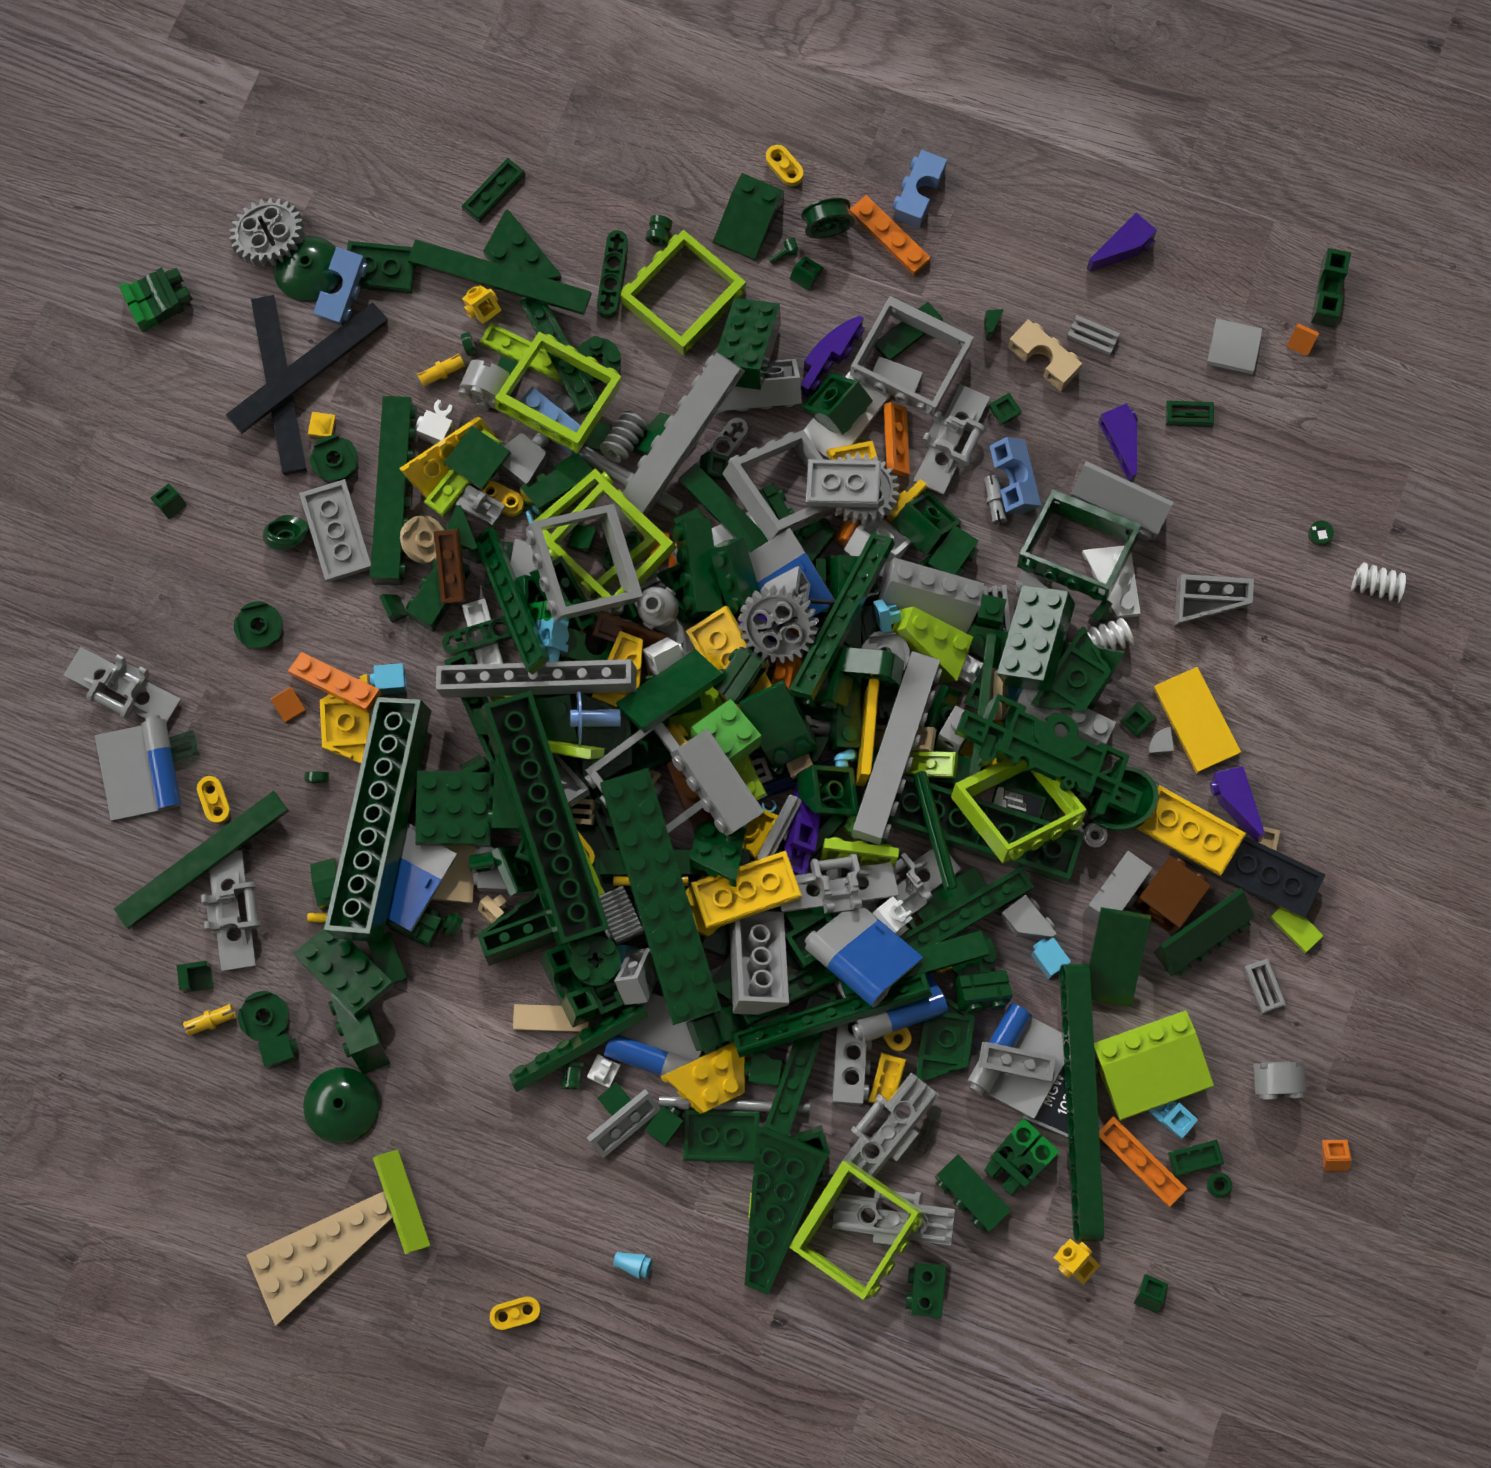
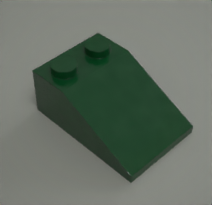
M741 173L732 191L713 243L755 261L784 203V190Z
M783 680L739 701V705L747 719L762 735L761 747L774 769L819 748L812 727Z

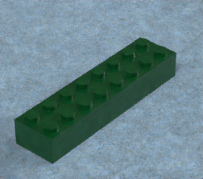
M903 774L902 779L906 780L902 794H896L894 801L899 802L895 816H889L887 824H890L891 828L931 840L914 778ZM930 783L947 846L1013 868L1022 866L1026 872L1067 885L1082 843L1083 832L1069 829L1063 832L1059 838L1044 842L1038 849H1030L1024 852L1020 858L1016 860L1010 859L1002 863L951 798L953 790ZM972 797L1008 844L1052 823Z

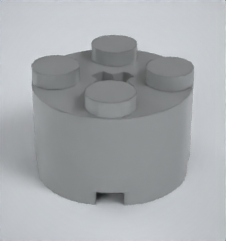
M472 360L459 386L458 395L475 402L477 408L489 411V408H495V397L510 374L495 364H491L488 367L483 365L484 361Z
M1304 1061L1261 1063V1066L1259 1063H1253L1255 1094H1259V1099H1278V1094H1284V1097L1288 1098L1304 1097L1303 1092H1307Z

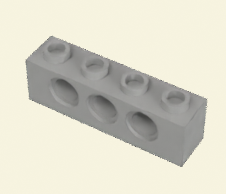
M853 1021L837 1027L832 1104L862 1106L863 1100H868L869 1085H864L865 1075H870V1060H866V1050H871L872 1040L863 1043L861 1039L857 1040L848 1031V1025L855 1023ZM851 1047L857 1048L860 1052V1057L856 1060L849 1059L846 1055L847 1049ZM849 1072H853L858 1076L859 1081L855 1085H849L846 1083L844 1076Z

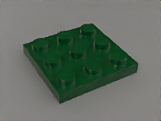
M417 771L415 845L490 847L491 825H488V810H491V800H489L490 773Z

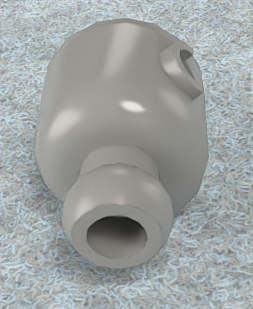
M661 587L646 589L642 593L643 597L637 601V611L640 618L644 621L643 624L651 630L654 627L663 628L672 624L679 613V604L675 597L676 593L668 587L666 589Z

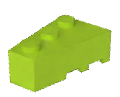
M914 606L900 609L901 621L894 624L892 632L896 633L902 640L904 639L911 651L940 660L938 668L942 669L940 680L943 683L957 681L973 637Z

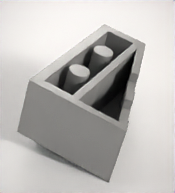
M1181 574L1177 578L1174 626L1249 606L1253 603L1254 579Z
M1127 851L1083 914L1097 923L1101 907L1123 910L1125 906L1130 908L1138 897L1134 894L1139 886L1144 889L1152 878L1148 874L1152 867Z

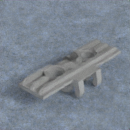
M960 384L945 416L943 417L941 415L942 412L936 410L929 433L926 432L922 439L923 445L929 447L913 480L914 483L922 479L927 484L926 488L944 495L958 464L969 466L971 462L969 458L977 441L986 430V427L978 422L990 399L989 396ZM959 414H963L968 419L960 420L956 416ZM963 432H971L962 453L955 452L954 450ZM942 454L948 457L949 462L946 465H939L936 463L935 458Z
M80 647L63 676L89 689L86 697L87 700L91 702L97 701L118 712L120 717L124 719L131 712L144 719L149 716L160 715V719H166L167 725L181 701L180 698L146 681L149 677V671L142 666L138 669L126 663V659L123 656L117 654L115 657L116 663L113 664ZM106 671L101 679H95L98 672ZM108 688L127 698L125 705L102 694L103 691ZM148 693L150 695L148 703L144 705L138 704V695Z
M933 849L914 862L903 853L900 855L901 858L897 860L895 867H893L894 875L906 866L909 870L906 874L907 878L897 885L899 895L894 897L897 901H903L901 906L906 912L911 910L913 914L933 899L930 892L943 884ZM950 856L953 870L956 875L958 872L961 871V868ZM921 871H926L930 874V879L922 883L917 874ZM882 899L862 901V905L873 913L877 909L878 901Z
M237 850L209 870L212 895H201V902L206 905L208 921H204V928L209 932H217L221 971L256 966L252 929L261 927V922L257 919L254 894L256 882H246L242 850ZM227 880L235 882L230 890L223 891L222 886ZM240 893L245 895L248 922H241L238 901ZM233 928L241 930V938L237 941H230L228 938V933Z
M850 854L849 857L823 861L812 859V873L795 875L802 898L781 905L782 912L823 907L826 914L859 909L862 906V901L896 897L899 894L892 862L859 867L856 854ZM851 867L850 873L847 874L846 878L829 880V876L821 875L823 870ZM857 879H864L868 884V888L859 890ZM814 885L819 889L820 894L812 897L807 894L806 887Z
M912 1072L889 1101L878 1094L876 1097L877 1101L859 1124L851 1128V1131L859 1139L842 1161L849 1160L872 1177H875L890 1157L898 1161L912 1141L917 1138L920 1132L914 1129V1126L930 1108L939 1094ZM903 1104L911 1109V1114L905 1119L896 1114L897 1107ZM886 1107L890 1111L888 1119L877 1132L869 1137L864 1132L883 1108ZM870 1144L878 1146L880 1150L879 1155L875 1158H869L865 1155V1148ZM853 1174L851 1175L850 1180L865 1190L868 1185Z
M876 1190L874 1198L840 1193L835 1201L832 1229L873 1234L874 1244L892 1245L911 1214L883 1209V1200H891ZM896 1192L924 1212L922 1217L925 1220V1225L921 1230H917L915 1233L911 1232L907 1239L909 1245L906 1249L912 1248L910 1240L952 1246L956 1209L922 1205V1192H916L915 1194ZM866 1208H871L875 1212V1219L871 1223L863 1220L862 1213Z

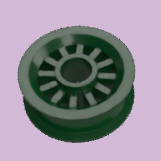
M828 198L806 207L801 213L802 220L807 224L805 234L810 238L822 239L836 236L849 230L855 223V218L849 213L850 201L845 198Z

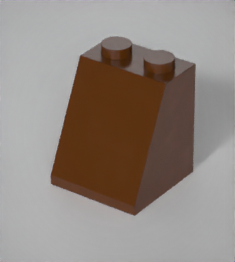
M1170 856L1133 904V907L1142 914L1151 915V921L1173 936L1211 885L1207 883V878L1201 873H1193L1189 870L1187 864L1182 859Z

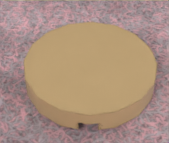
M415 516L403 525L400 531L402 549L415 562L424 564L433 562L436 559L433 531L444 530L443 527L430 516Z

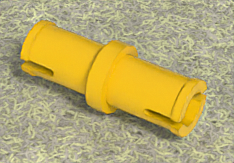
M458 353L441 363L440 361L435 362V366L417 373L423 387H426V385L441 378L443 380L448 378L447 375L466 366Z
M229 1003L213 1011L207 1010L201 1016L184 1021V1028L195 1025L194 1028L186 1031L187 1035L190 1037L206 1029L213 1030L216 1029V1025L236 1019V1012L225 1015V1012L234 1009L233 1005Z

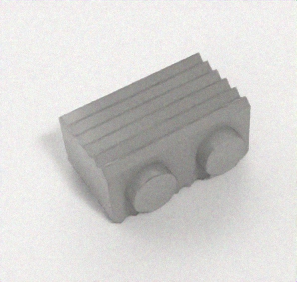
M623 886L599 896L610 928L605 931L608 940H614L616 945H620L644 934Z

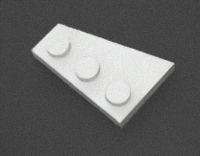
M1124 546L1082 551V555L1092 569L1091 572L1095 579L1105 584L1107 583ZM1130 554L1108 598L1113 603L1110 609L1115 619L1136 617L1141 614L1132 554Z

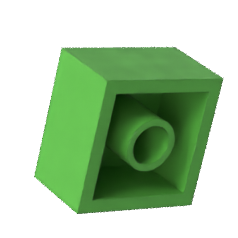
M731 699L691 727V738H694L708 728L733 766L761 746L762 735Z

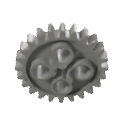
M269 198L267 203L260 199L257 206L252 202L250 210L245 207L243 208L244 215L237 214L239 221H232L234 228L229 230L232 235L229 237L232 243L231 246L240 259L243 258L245 263L251 261L254 266L259 261L263 267H265L267 261H270L272 266L275 264V259L283 262L284 255L291 257V249L298 250L296 243H302L303 241L300 236L305 235L303 230L305 224L300 212L297 211L295 206H291L289 201L283 204L280 198L275 203L272 198ZM262 218L276 243L274 246L269 242L259 219Z
M856 452L855 458H852L847 453L845 460L877 461L878 457L876 456L870 460L868 453H866L864 458H861L860 454ZM886 462L881 463L879 508L828 507V509L836 508L835 516L842 513L844 514L843 521L850 517L853 524L856 523L857 519L861 520L862 525H865L867 519L874 524L876 517L882 521L885 514L890 515L892 508L894 509L896 506L900 486L896 484L897 476H890L893 469H885Z
M775 584L772 585L770 591L764 586L761 589V594L758 591H754L752 594L753 598L748 597L745 601L746 605H743L740 610L743 614H740L738 620L743 623L740 624L738 630L745 631L741 639H749L746 647L754 646L755 654L762 652L763 660L769 655L771 656L772 663H774L777 657L780 658L781 663H784L788 656L792 662L796 655L801 658L804 650L809 651L810 643H814L816 639L814 634L817 633L818 628L814 625L817 624L818 618L812 617L816 610L807 608L811 601L803 602L801 600L804 595L803 593L797 597L794 595L795 588H792L788 593L786 592L785 585L781 587L780 591H777ZM779 606H786L790 612L785 613L781 611ZM757 614H764L767 620H761ZM789 628L797 629L799 634L791 633ZM767 636H774L777 642H771Z

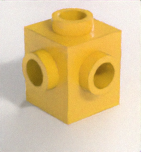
M481 285L468 290L467 295L462 298L466 305L464 307L466 314L471 319L475 318L483 324L502 311L496 302L498 301L496 294L491 289L487 290Z
M1069 1239L1053 1257L1060 1264L1057 1269L1068 1279L1073 1276L1083 1285L1100 1267L1091 1256L1092 1250L1083 1242L1077 1244L1072 1239Z

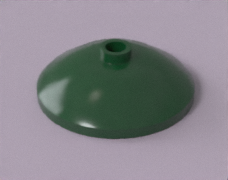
M301 236L303 242L296 243L297 251L290 250L291 257L284 255L283 262L275 259L273 274L278 287L285 295L301 302H314L318 300L321 291L331 294L340 284L342 277L333 274L329 270L336 247L328 240L318 236ZM304 260H309L308 264H302Z
M1126 766L1121 780L1122 783L1143 792L1136 814L1131 817L1107 805L1103 815L1092 819L1094 823L1111 831H1129L1142 826L1154 815L1159 802V793L1154 780L1143 770ZM1112 768L1104 770L1101 773L1109 776L1112 771ZM1093 795L1090 802L1084 799L1088 815L1095 799Z
M342 1067L330 1069L316 1077L308 1087L303 1103L304 1116L310 1129L320 1138L332 1143L353 1142L364 1136L374 1125L379 1112L378 1093L370 1079L361 1072ZM338 1099L343 1101V1105L340 1108H336L334 1105Z

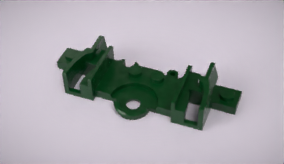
M997 694L987 704L984 717L968 710L962 713L955 734L982 747L978 766L987 765L994 761L995 758H997L996 762L998 763L1007 758L1015 766L1019 759H1023L1027 763L1026 772L1033 770L1054 781L1062 779L1060 782L1061 790L1068 792L1075 787V796L1078 799L1083 798L1090 802L1091 796H1095L1089 813V817L1092 819L1103 815L1107 805L1131 817L1136 814L1143 792L1121 782L1130 755L1102 742L1095 746L1078 738L1077 724L1070 716L1054 713L1046 717V722L1025 713V706L1000 694ZM1000 702L1009 706L1004 717L1003 727L993 723ZM1060 724L1066 727V737L1060 738L1055 734L1054 728L1056 725ZM1112 754L1120 759L1114 763L1110 775L1107 776L1100 773V769L1104 765L1107 756Z

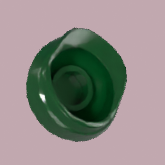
M283 515L265 526L262 537L265 544L271 549L281 553L289 552L306 538L309 525L297 516Z

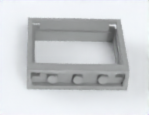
M889 296L851 365L850 375L859 383L864 384L866 382L874 386V389L879 393H888L894 396L898 402L902 404L908 403L916 407V410L922 414L934 416L971 349L974 337ZM890 316L960 350L933 401L862 367Z
M804 430L795 434L790 432L778 441L775 439L771 440L762 448H752L741 457L739 455L732 457L722 473L768 541L789 528L794 532L836 512V508L828 509V506H809L778 520L744 470L792 448L795 449L807 468L809 459L824 460Z
M614 504L533 521L526 528L528 537L526 542L528 545H531L533 565L536 569L538 568L540 587L546 593L548 600L547 610L551 611L554 622L636 603L643 597ZM600 518L620 585L626 593L566 607L542 530Z
M661 722L645 734L641 730L636 732L585 771L588 775L584 778L592 789L597 787L602 793L600 782H603L597 771L652 730H654L670 753L680 747ZM602 795V796L599 797V798H600V800L603 802V804L606 806L605 801H604V797H603V795ZM700 801L667 824L668 833L703 808Z

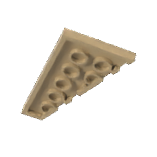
M384 1191L246 1255L275 1326H278L284 1318L302 1304L313 1291H316L354 1253L359 1251L371 1237L376 1235L393 1219Z

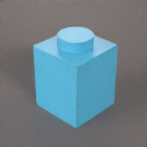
M403 663L374 666V673L370 674L371 686L379 689L381 695L407 693L406 669Z
M1054 937L1049 941L1044 938L1033 946L1035 951H1033L1031 956L1048 979L1060 971L1062 964H1070L1071 962Z

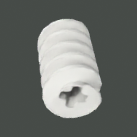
M1363 562L1356 570L1351 590L1354 591L1357 585H1359L1360 593H1364L1366 588H1369L1370 596H1373L1375 591L1378 590L1379 598L1382 599L1384 594L1388 593L1389 601L1397 595L1399 603L1405 590L1406 575L1401 572L1396 578V571L1391 570L1387 575L1386 568L1382 567L1378 572L1376 565H1372L1368 570V564Z
M1118 618L1116 623L1109 621L1107 626L1100 624L1098 629L1091 627L1087 633L1094 645L1105 649L1110 647L1112 650H1116V644L1125 649V641H1128L1131 646L1134 645L1131 629L1122 618Z

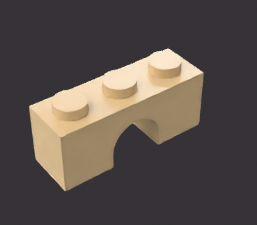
M1029 319L1009 340L1008 348L1024 362L1034 354L1045 355L1049 359L1050 364L1045 369L1043 377L1060 391L1080 371L1082 363L1079 357L1073 352L1066 351L1059 340L1049 337L1038 323H1032Z

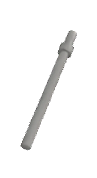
M680 1095L679 1097L659 1096V1106L679 1107V1110L693 1108L690 1102L683 1099ZM729 1100L712 1109L770 1112L773 1102ZM799 1103L796 1113L809 1114L810 1104Z

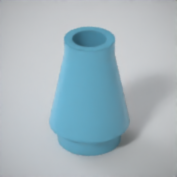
M617 1252L613 1261L614 1267L620 1268L638 1279H647L653 1264V1259L648 1258L647 1254Z

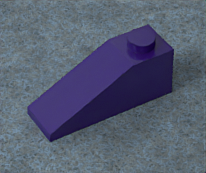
M1136 212L1089 259L1087 269L1093 271L1138 256L1144 249L1148 251L1156 242L1154 237L1157 230Z
M1126 403L1102 413L1098 423L1127 480L1134 482L1137 475L1138 418L1133 409L1130 410Z
M1244 767L1215 772L1212 782H1210L1212 795L1217 797L1218 803L1255 841L1261 842L1265 832Z

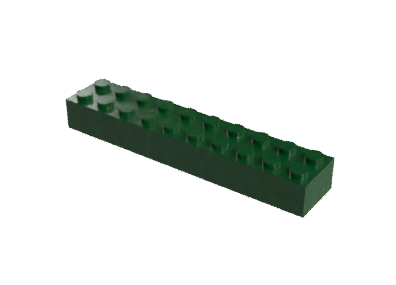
M532 691L484 704L480 712L557 947L607 931L610 928Z
M376 697L324 930L335 939L382 942L417 781V771H419L432 712L421 699Z
M649 768L600 782L604 801L672 1025L721 1011L720 1002Z

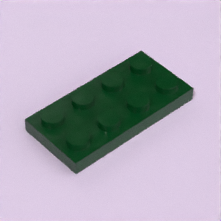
M324 928L293 953L299 962L355 1019L394 987L393 982L351 940L335 939Z

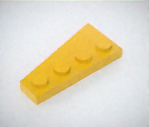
M474 418L399 468L426 499L449 472L450 469L444 465V462L471 426H474L479 431L485 429L491 435H495L482 418Z

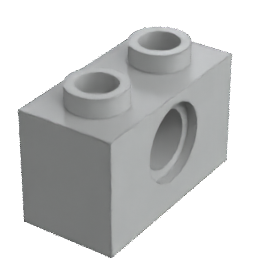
M649 948L628 951L617 974L615 984L625 1005L648 1002L658 976Z

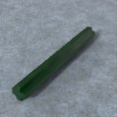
M920 771L915 773L913 777L944 889L953 890L957 888L958 884L927 772Z

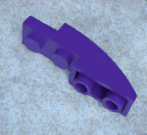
M859 315L839 325L811 350L804 360L803 370L808 373L801 383V394L808 398L812 391L815 392L819 388L822 381L820 377L824 372L826 374L829 372L833 361L840 364L843 358L847 359L853 350L852 343L855 339L859 340L865 330V327H863L864 317Z
M795 785L792 795L799 798L798 785ZM803 801L787 830L788 834L784 848L794 875L807 874L810 855L815 852L819 830L820 814H815Z

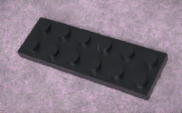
M1246 836L1222 876L1215 874L1173 849L1168 854L1172 857H1178L1185 863L1232 886L1241 888L1243 891L1303 920L1306 918L1326 875Z

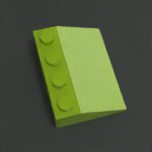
M1186 1010L1094 1043L1095 1064L1120 1121L1214 1087L1196 1031Z

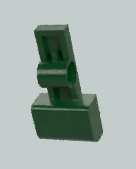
M778 906V911L782 912L781 906ZM811 908L784 912V920L788 921L793 929L785 934V944L802 969L818 961L805 949V939L811 932H818L833 920L829 913L825 914V912L816 916Z

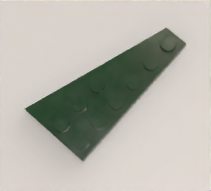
M758 1123L744 1285L768 1295L828 1153Z

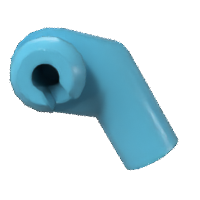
M848 749L837 754L834 758L835 766L849 767L848 761L857 763L858 752Z

